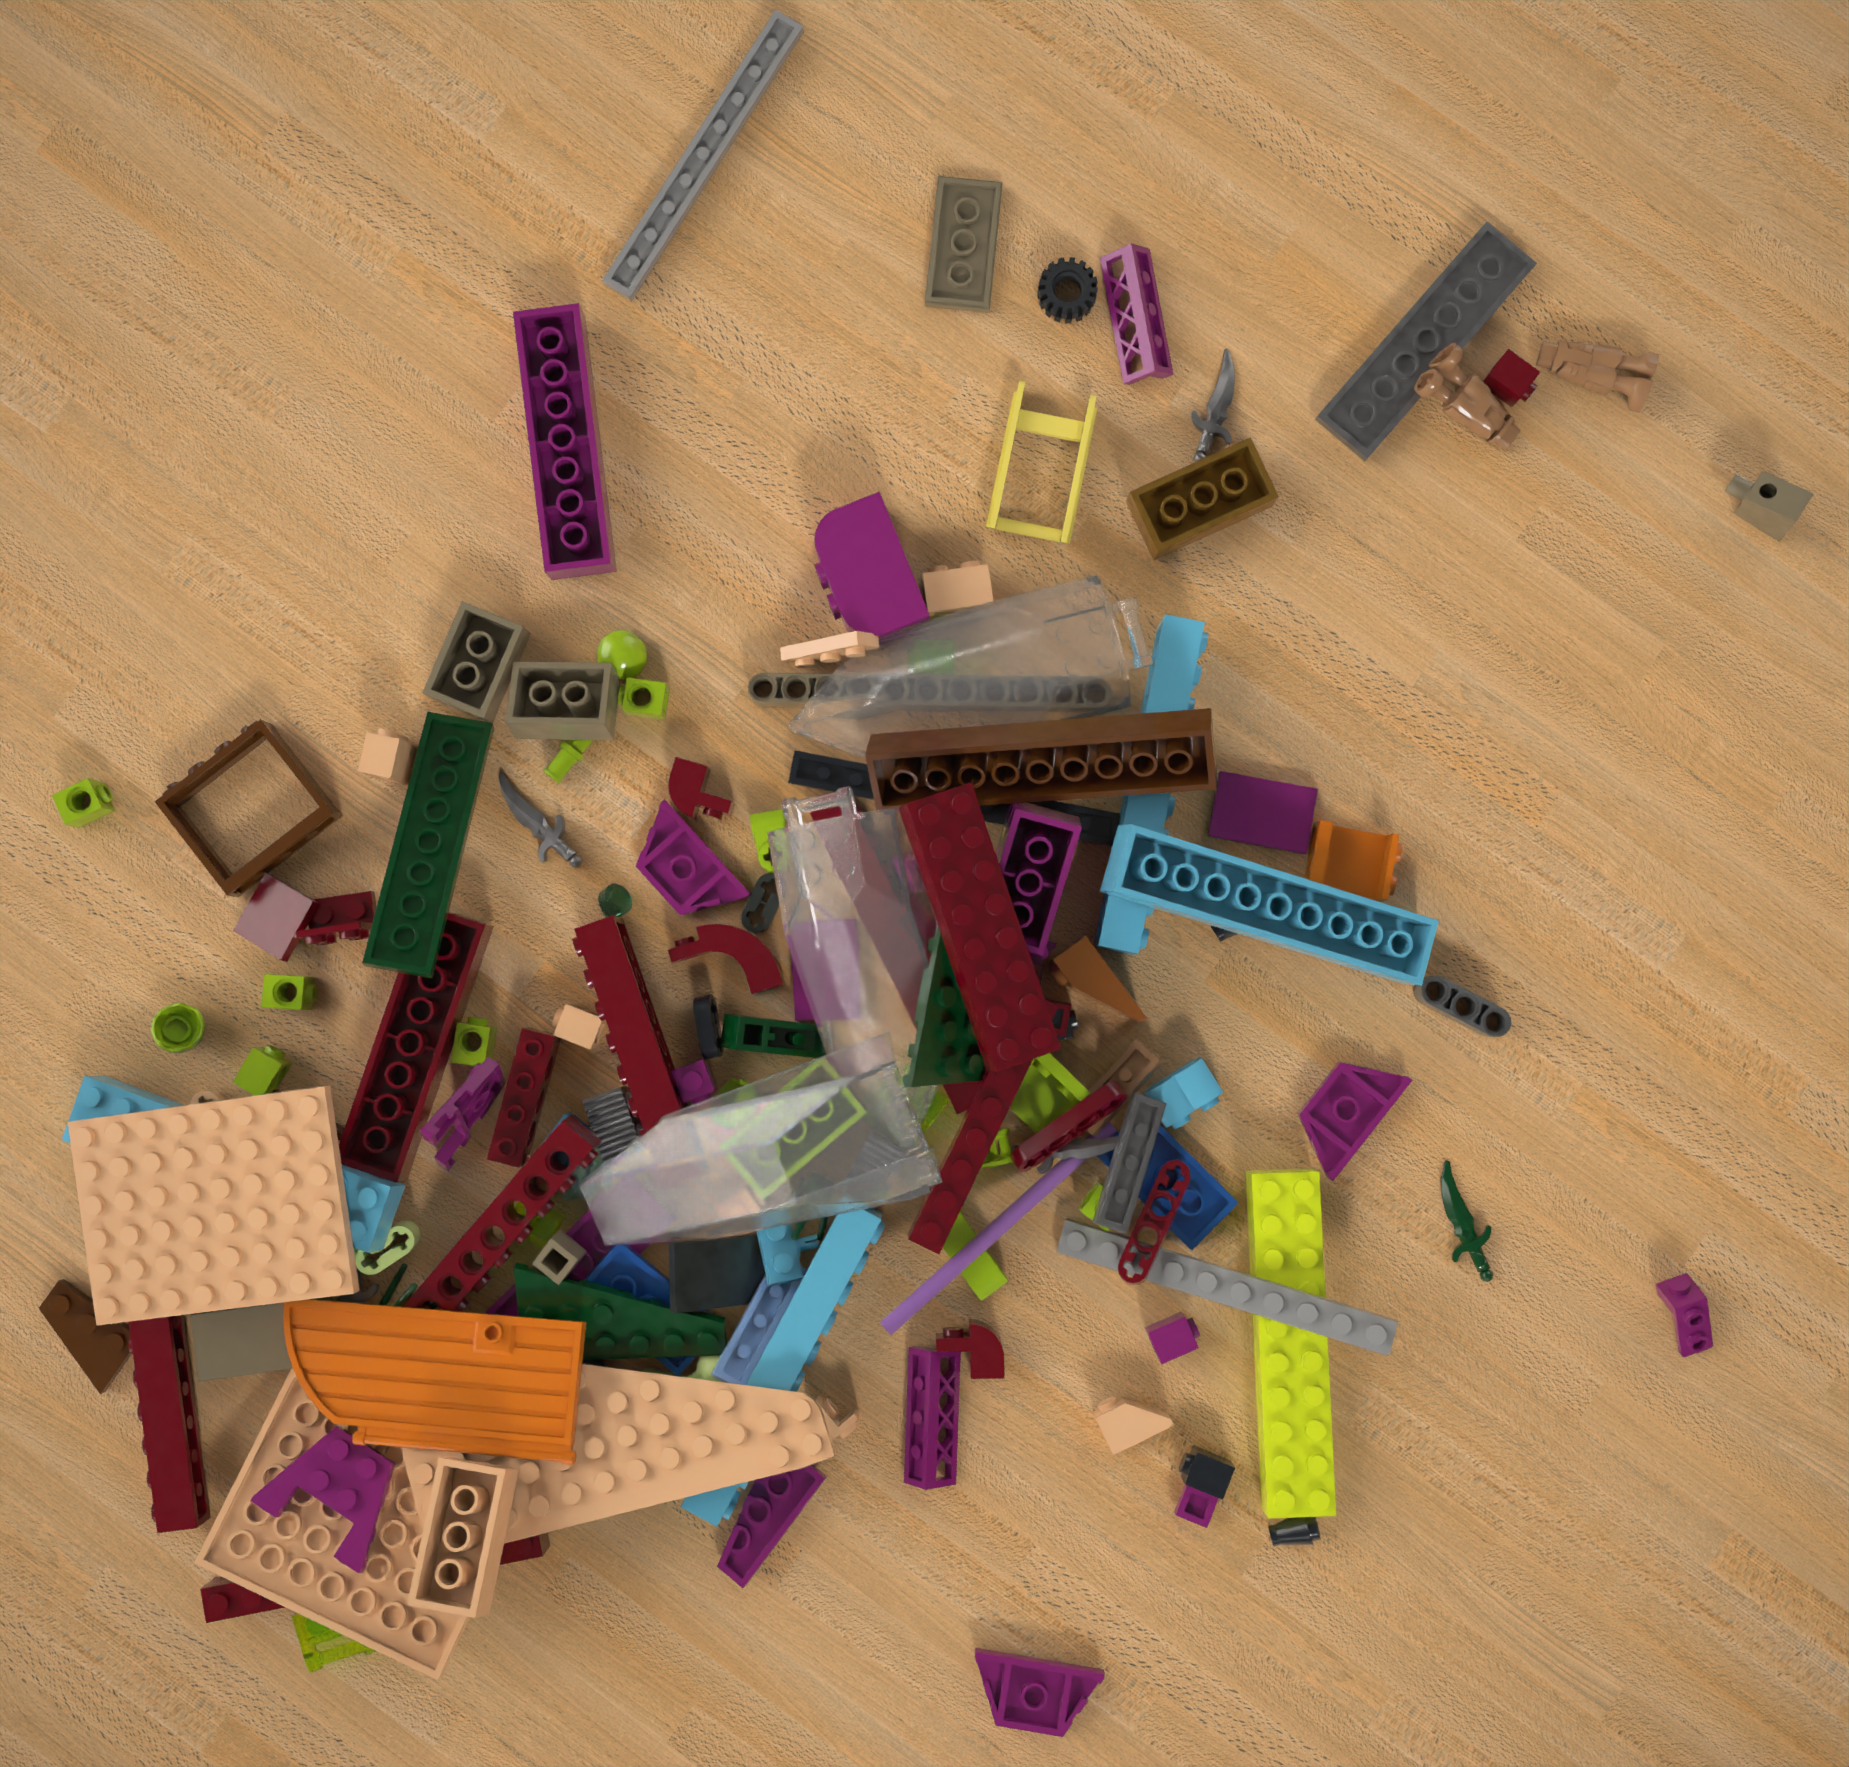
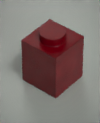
M1508 349L1497 361L1483 382L1489 386L1492 394L1510 407H1513L1520 399L1526 402L1538 385L1533 381L1540 371Z

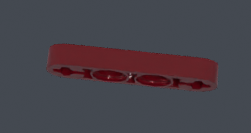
M1117 1081L1105 1084L1016 1147L1010 1155L1011 1160L1019 1172L1031 1170L1120 1107L1126 1101L1127 1094Z
M1170 1160L1161 1168L1118 1263V1273L1121 1279L1129 1285H1140L1149 1276L1190 1185V1170L1182 1161ZM1176 1168L1181 1169V1176L1185 1178L1183 1182L1177 1180L1174 1184L1172 1191L1173 1193H1179L1177 1198L1167 1191L1159 1190L1160 1186L1167 1190L1170 1177L1166 1174L1168 1171L1174 1173ZM1158 1198H1165L1171 1203V1211L1165 1216H1158L1152 1211V1204ZM1144 1229H1152L1157 1234V1242L1151 1247H1144L1138 1242V1234ZM1132 1247H1135L1139 1252L1151 1256L1149 1260L1143 1256L1141 1257L1139 1268L1143 1272L1141 1275L1135 1273L1131 1278L1128 1277V1270L1124 1266L1126 1263L1131 1265L1134 1263L1137 1254L1130 1251Z

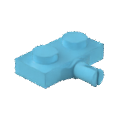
M789 1212L755 1218L754 1224L768 1287L801 1280L803 1274L799 1261L800 1251L819 1248V1241H816L818 1239L817 1235L814 1234L792 1240L793 1230Z

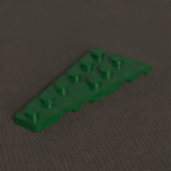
M937 924L935 938H929L927 950L932 952L929 968H924L915 1012L914 1022L918 1026L915 1044H909L907 1057L912 1058L909 1075L903 1076L901 1087L984 1081L983 1058Z
M517 1262L514 1266L519 1316L586 1322L583 1360L721 1355L727 1345L725 1317L699 1310L672 1313L670 1312V1306L664 1305L661 1300L651 1298L649 1301L632 1296L633 1293L582 1279L577 1282L565 1278L558 1285L543 1272L528 1269V1265Z

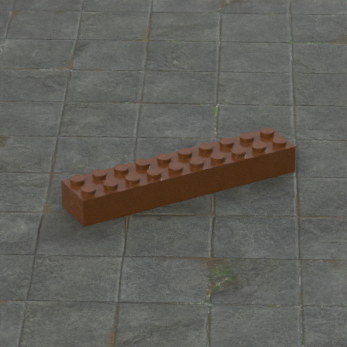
M1211 708L871 734L865 753L877 813L899 811V807L907 803L971 782L979 806L1217 789V764Z

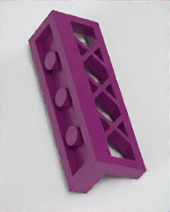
M1131 243L1100 258L1123 384L1126 385L1133 384L1150 376L1164 379L1174 375L1151 252L1149 248ZM1123 259L1124 270L1120 278L1117 279L1114 277L1112 263ZM1124 289L1129 292L1130 301L1125 311L1120 308L1119 299ZM1129 321L1135 323L1136 333L1131 342L1126 340L1125 330ZM1135 353L1141 355L1143 369L1132 373L1131 361Z
M922 1346L909 1347L904 1460L905 1484L925 1490L956 1485L961 1352H936V1349ZM949 1357V1369L943 1376L940 1373L941 1358ZM945 1390L948 1394L947 1404L941 1410L939 1398ZM944 1424L946 1427V1438L940 1444L938 1442V1432ZM943 1459L945 1461V1477L936 1478L937 1466Z

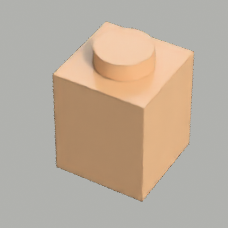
M565 1004L564 1009L559 1008L552 1022V1026L556 1027L554 1036L590 1050L597 1048L606 1025V1020L601 1021L597 1013L574 1004Z

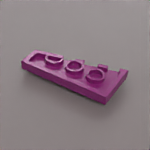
M810 1465L805 1468L754 1480L717 1567L741 1588L746 1587L827 1476L814 1465Z

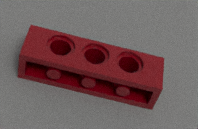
M522 1028L487 1160L521 1168L524 1166L527 1155H530L561 1038L554 1036L553 1033L533 1028Z

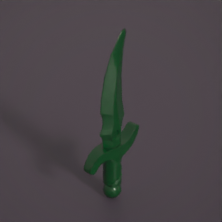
M1446 1160L1441 1176L1442 1199L1447 1217L1454 1225V1235L1459 1237L1461 1244L1453 1250L1452 1260L1453 1262H1458L1459 1256L1463 1252H1469L1477 1272H1480L1481 1280L1489 1282L1493 1279V1272L1489 1269L1490 1265L1481 1247L1490 1238L1491 1226L1486 1225L1484 1232L1477 1236L1474 1230V1218L1458 1192L1452 1175L1450 1161Z

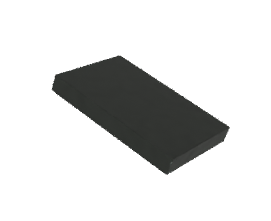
M757 1234L669 1243L670 1312L682 1313L749 1304L765 1275Z

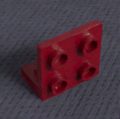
M367 891L313 899L320 904L308 924L309 929L294 931V937L296 939H305L306 945L337 943L336 937H339L340 940L349 939V941L368 939L376 911L375 892Z

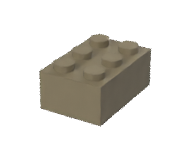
M462 601L422 693L438 702L493 723L511 682L513 662L520 661L531 633L522 625Z
M513 662L505 723L516 739L614 741L620 678L612 663Z

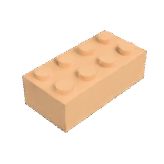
M455 1457L438 1458L407 1605L472 1618L490 1614L519 1469Z

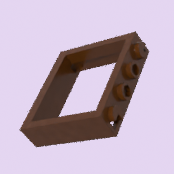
M261 719L255 721L250 726L245 725L240 731L241 735L232 742L226 741L214 750V756L206 762L201 761L188 770L189 775L180 782H173L166 786L168 790L154 801L225 894L232 897L241 896L259 882L265 873L269 874L343 816L273 725ZM265 740H268L319 805V808L232 874L181 806Z

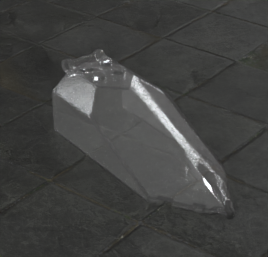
M1095 575L998 599L908 626L886 637L879 638V648L866 650L865 656L849 657L809 699L805 707L795 718L789 722V730L793 734L799 733L813 738L814 741L865 758L871 734L1101 717L1117 714L1131 707L1128 671L1154 664L1152 655L1147 653L1136 609L1139 608L1137 597L1111 604L1098 576ZM1123 613L1134 658L1125 660L1114 615Z
M849 786L838 788L835 793L797 800L795 797L784 799L782 801V810L787 819L788 827L767 833L784 935L829 1063L842 1075L855 1093L882 1124L890 1130L900 1144L905 1147L910 1146L915 1142L913 1137L919 1123L924 1121L939 1086L901 1087L903 1076L909 1075L912 1058L907 1057L909 1044H915L918 1028L914 1022L923 970L924 968H929L932 952L927 950L929 938H935L937 925L899 809L890 808L857 813L854 794ZM837 806L841 808L842 816L802 823L801 813Z

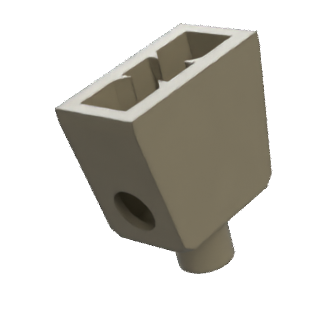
M1761 472L1754 483L1735 474L1725 492L1741 500L1740 505L1735 511L1737 516L1777 541H1780L1795 524L1813 496V493L1767 472Z

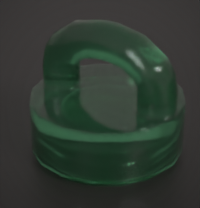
M612 883L599 893L598 902L605 917L612 915L622 917L632 908L631 895L626 888L619 884Z

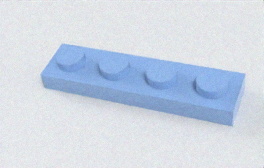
M801 1267L802 1274L804 1277L807 1269ZM766 1274L764 1275L711 1373L713 1377L725 1383L747 1384L801 1280L768 1287Z

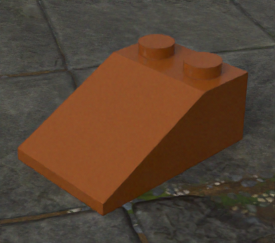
M1087 936L1081 937L1049 961L1053 966L1049 972L1060 986L1066 984L1070 989L1135 1022H1143L1147 1019Z

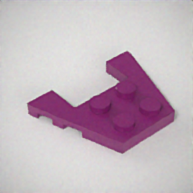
M489 1057L482 1064L478 1063L474 1066L468 1079L420 1130L424 1140L436 1147L452 1124H454L455 1130L434 1156L437 1164L448 1172L456 1162L451 1158L460 1145L465 1147L472 1137L469 1132L470 1128L478 1118H484L506 1084L500 1065Z
M336 1426L258 1491L250 1501L273 1517H280L299 1487L353 1522L354 1525L333 1557L355 1572L363 1573L366 1569L368 1562L366 1558L370 1544L374 1541L377 1530L375 1526L380 1509L385 1502L395 1462L368 1444L354 1445L352 1442L353 1434L340 1426Z

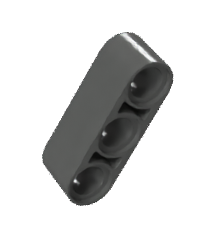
M1427 976L1424 977L1422 986L1414 985V997L1420 1004L1480 1035L1501 1037L1510 1030L1512 1024L1511 1017L1505 1009L1443 977ZM1430 982H1434L1439 990L1438 996L1434 1000H1430L1425 992L1426 986ZM1461 997L1466 999L1468 1003V1011L1462 1016L1456 1011L1455 1007L1457 1000ZM1490 1013H1494L1498 1018V1025L1493 1031L1489 1030L1486 1026V1017Z

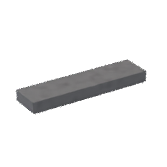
M1132 1092L1092 1223L1127 1234L1167 1103Z

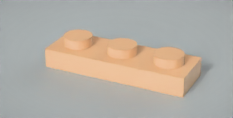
M854 631L780 648L781 661L795 662V667L808 668L815 666V661L818 660L824 663L840 661L841 655L861 657L866 655V650L879 648V638L874 633Z

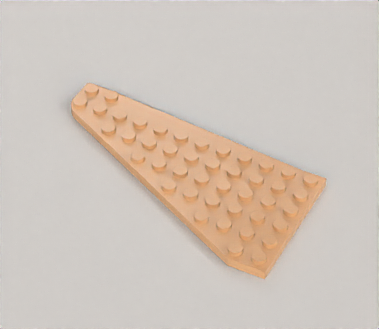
M582 1364L575 1442L573 1445V1451H576L577 1454L574 1465L555 1461L401 1447L422 1532L439 1457H455L519 1469L504 1544L790 1472L837 1456L820 1405L804 1393Z

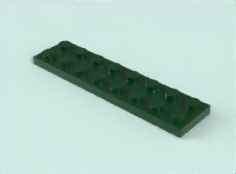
M427 712L362 961L364 966L433 978L494 732L493 723Z

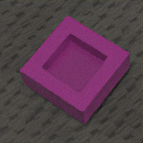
M1184 1485L1174 1513L1178 1517L1207 1528L1219 1498Z

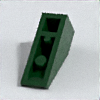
M724 1014L720 1047L740 1051L827 1059L831 1026Z

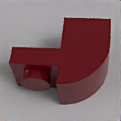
M675 757L668 783L669 794L674 805L685 815L695 820L697 819L699 808L704 809L703 815L722 820L723 814L732 816L735 806L733 801L704 793L711 769L706 765Z
M969 1319V1332H963L961 1327L943 1328V1333H936V1352H970L971 1379L1005 1378L1002 1342L996 1331L987 1323L976 1319Z

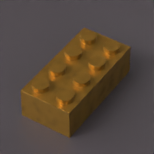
M1250 437L1130 491L1126 503L1154 561L1271 508L1279 496Z

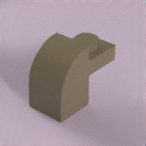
M560 1229L532 1262L533 1265L530 1269L543 1272L559 1285L578 1265L587 1250Z

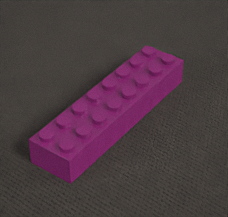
M579 303L514 311L513 318L544 572L551 580L617 572L585 315Z

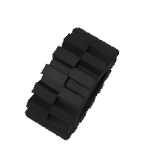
M1063 257L1058 259L1057 264L1054 261L1048 265V269H1044L1038 287V299H1040L1039 305L1041 309H1046L1045 315L1049 318L1053 315L1055 316L1054 321L1059 323L1061 319H1066L1065 324L1071 323L1074 318L1078 322L1082 320L1084 314L1087 316L1090 313L1091 307L1095 304L1098 281L1096 276L1093 277V269L1091 267L1085 268L1086 262L1081 260L1079 264L1075 263L1074 257H1070L1069 262H1065ZM1069 279L1076 282L1080 288V295L1075 300L1069 302L1059 299L1055 293V287L1060 281Z

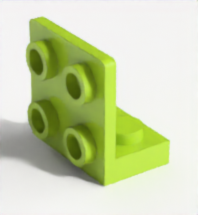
M1048 1053L1033 1059L1010 1109L1037 1133L1070 1110L1078 1101L1084 1100L1090 1092L1058 1060Z

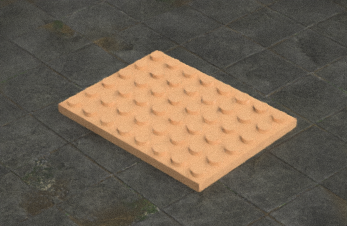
M330 1085L68 1122L96 1326L347 1295L360 1291Z
M292 1368L194 1564L436 1680H440L470 1617L407 1605L423 1532L401 1447L368 1444L394 1461L395 1467L384 1505L379 1512L375 1526L377 1529L374 1541L370 1544L366 1558L368 1562L363 1573L355 1572L333 1557L354 1525L353 1522L299 1487L280 1517H273L250 1501L258 1491L336 1426L342 1427L351 1434H354L356 1430L358 1431V1426L333 1424L309 1399Z

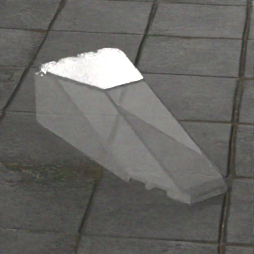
M886 1032L660 1118L657 1125L642 1137H636L631 1141V1145L613 1160L610 1158L580 1182L579 1187L605 1246L713 1240L907 1201L930 1193L931 1186L943 1182L934 1146L928 1147L920 1125L906 1128V1126L918 1120L908 1093L894 1097V1094L905 1090V1085L897 1065H893L896 1064L890 1033Z

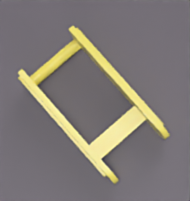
M1019 380L1017 392H1014L986 527L1070 544L1097 408H1094L1097 395L1090 394L1085 421L1083 422L1021 409L1026 381ZM1016 430L1080 443L1063 529L998 517Z

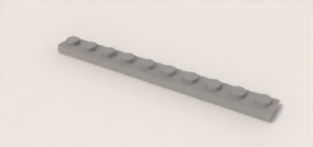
M775 9L602 280L605 286L632 302L804 33L801 24Z
M1067 1218L1064 1222L1057 1253L1118 1271V1263L1129 1237L1110 1231L1107 1232L1104 1229ZM1138 1240V1242L1144 1247L1153 1246L1152 1244ZM1132 1247L1130 1252H1135L1137 1256L1132 1265L1126 1263L1124 1267L1128 1270V1275L1133 1276L1135 1273L1141 1275L1143 1272L1139 1268L1141 1257L1143 1256L1149 1260L1151 1255L1143 1254L1135 1247ZM1162 1247L1146 1279L1153 1283L1387 1356L1390 1354L1398 1325V1320Z

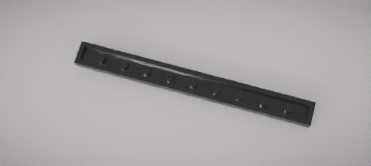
M794 751L789 784L874 800L867 764ZM1058 801L1027 802L1078 816L1082 825L1079 841L1113 846L1120 813ZM1011 804L980 806L984 821L1004 826Z

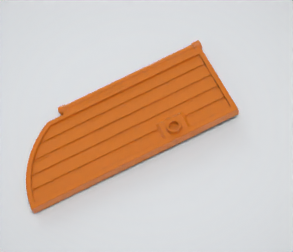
M318 1299L284 1302V1336L287 1352L298 1381L313 1404L333 1424L358 1426V1431L354 1432L352 1438L354 1445L373 1444L555 1461L567 1465L575 1464L577 1454L576 1451H573V1445L575 1442L586 1322Z

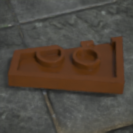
M65 1279L58 1280L39 1307V1310L97 1391L102 1394L106 1392L132 1355L128 1348L129 1325L121 1322L96 1326L93 1299Z

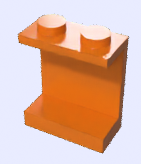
M1324 820L1315 822L1305 879L1379 902L1387 901L1389 895L1393 896L1397 883V877L1392 876L1394 864L1399 863L1402 854V844L1398 843L1400 834L1382 835L1333 826L1334 822Z

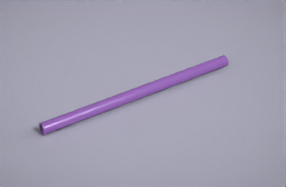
M1109 1122L1095 1138L1089 1134L1085 1139L1109 1138L1116 1134L1117 1130ZM1070 1157L1064 1161L1060 1160L880 1322L890 1335L896 1332L1088 1158L1078 1159Z

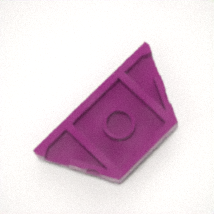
M664 799L659 805L658 814L646 838L647 842L636 863V868L680 916L747 898L751 895Z
M1341 1062L1335 1065L1297 1113L1322 1169L1329 1180H1335L1413 1081L1411 1078Z
M975 1648L974 1652L995 1725L1000 1727L1063 1737L1072 1725L1073 1718L1082 1711L1088 1702V1697L1097 1684L1102 1683L1105 1676L1104 1669L981 1648Z

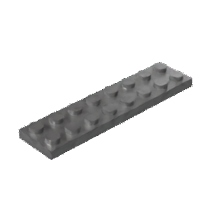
M1486 222L1325 406L1315 420L1365 462L1421 398L1415 392L1414 387L1419 377L1424 372L1431 370L1429 367L1430 362L1452 343H1457L1463 349L1537 263L1489 222Z

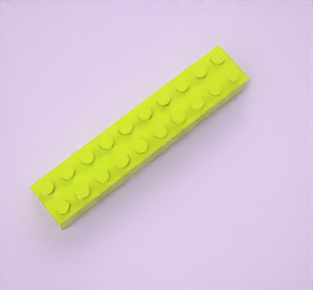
M1313 1168L1245 1171L1250 1275L1326 1298L1320 1172ZM1252 1314L1261 1509L1268 1519L1336 1516L1328 1337Z

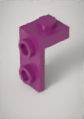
M1688 1273L1656 1283L1658 1296L1674 1316L1678 1352L1680 1355L1687 1357L1712 1348L1713 1339L1708 1299Z

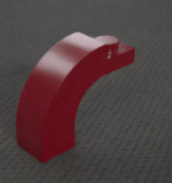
M723 924L698 926L696 930L699 940L695 941L693 936L674 941L675 948L668 949L671 963H678L711 952H723L732 956L742 966L751 994L785 985L780 965L771 950L759 938L737 927Z

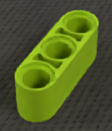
M959 1212L943 1246L950 1259L977 1236L961 1212ZM988 1250L984 1251L961 1272L981 1301L1009 1282Z

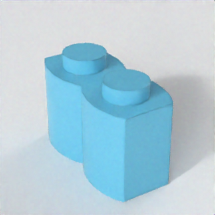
M1197 1057L1144 1090L1143 1093L1145 1096L1167 1103L1161 1122L1166 1128L1172 1125L1174 1129H1177L1191 1120L1189 1114L1194 1110L1201 1108L1202 1111H1206L1219 1103L1218 1096L1223 1091L1203 1059Z

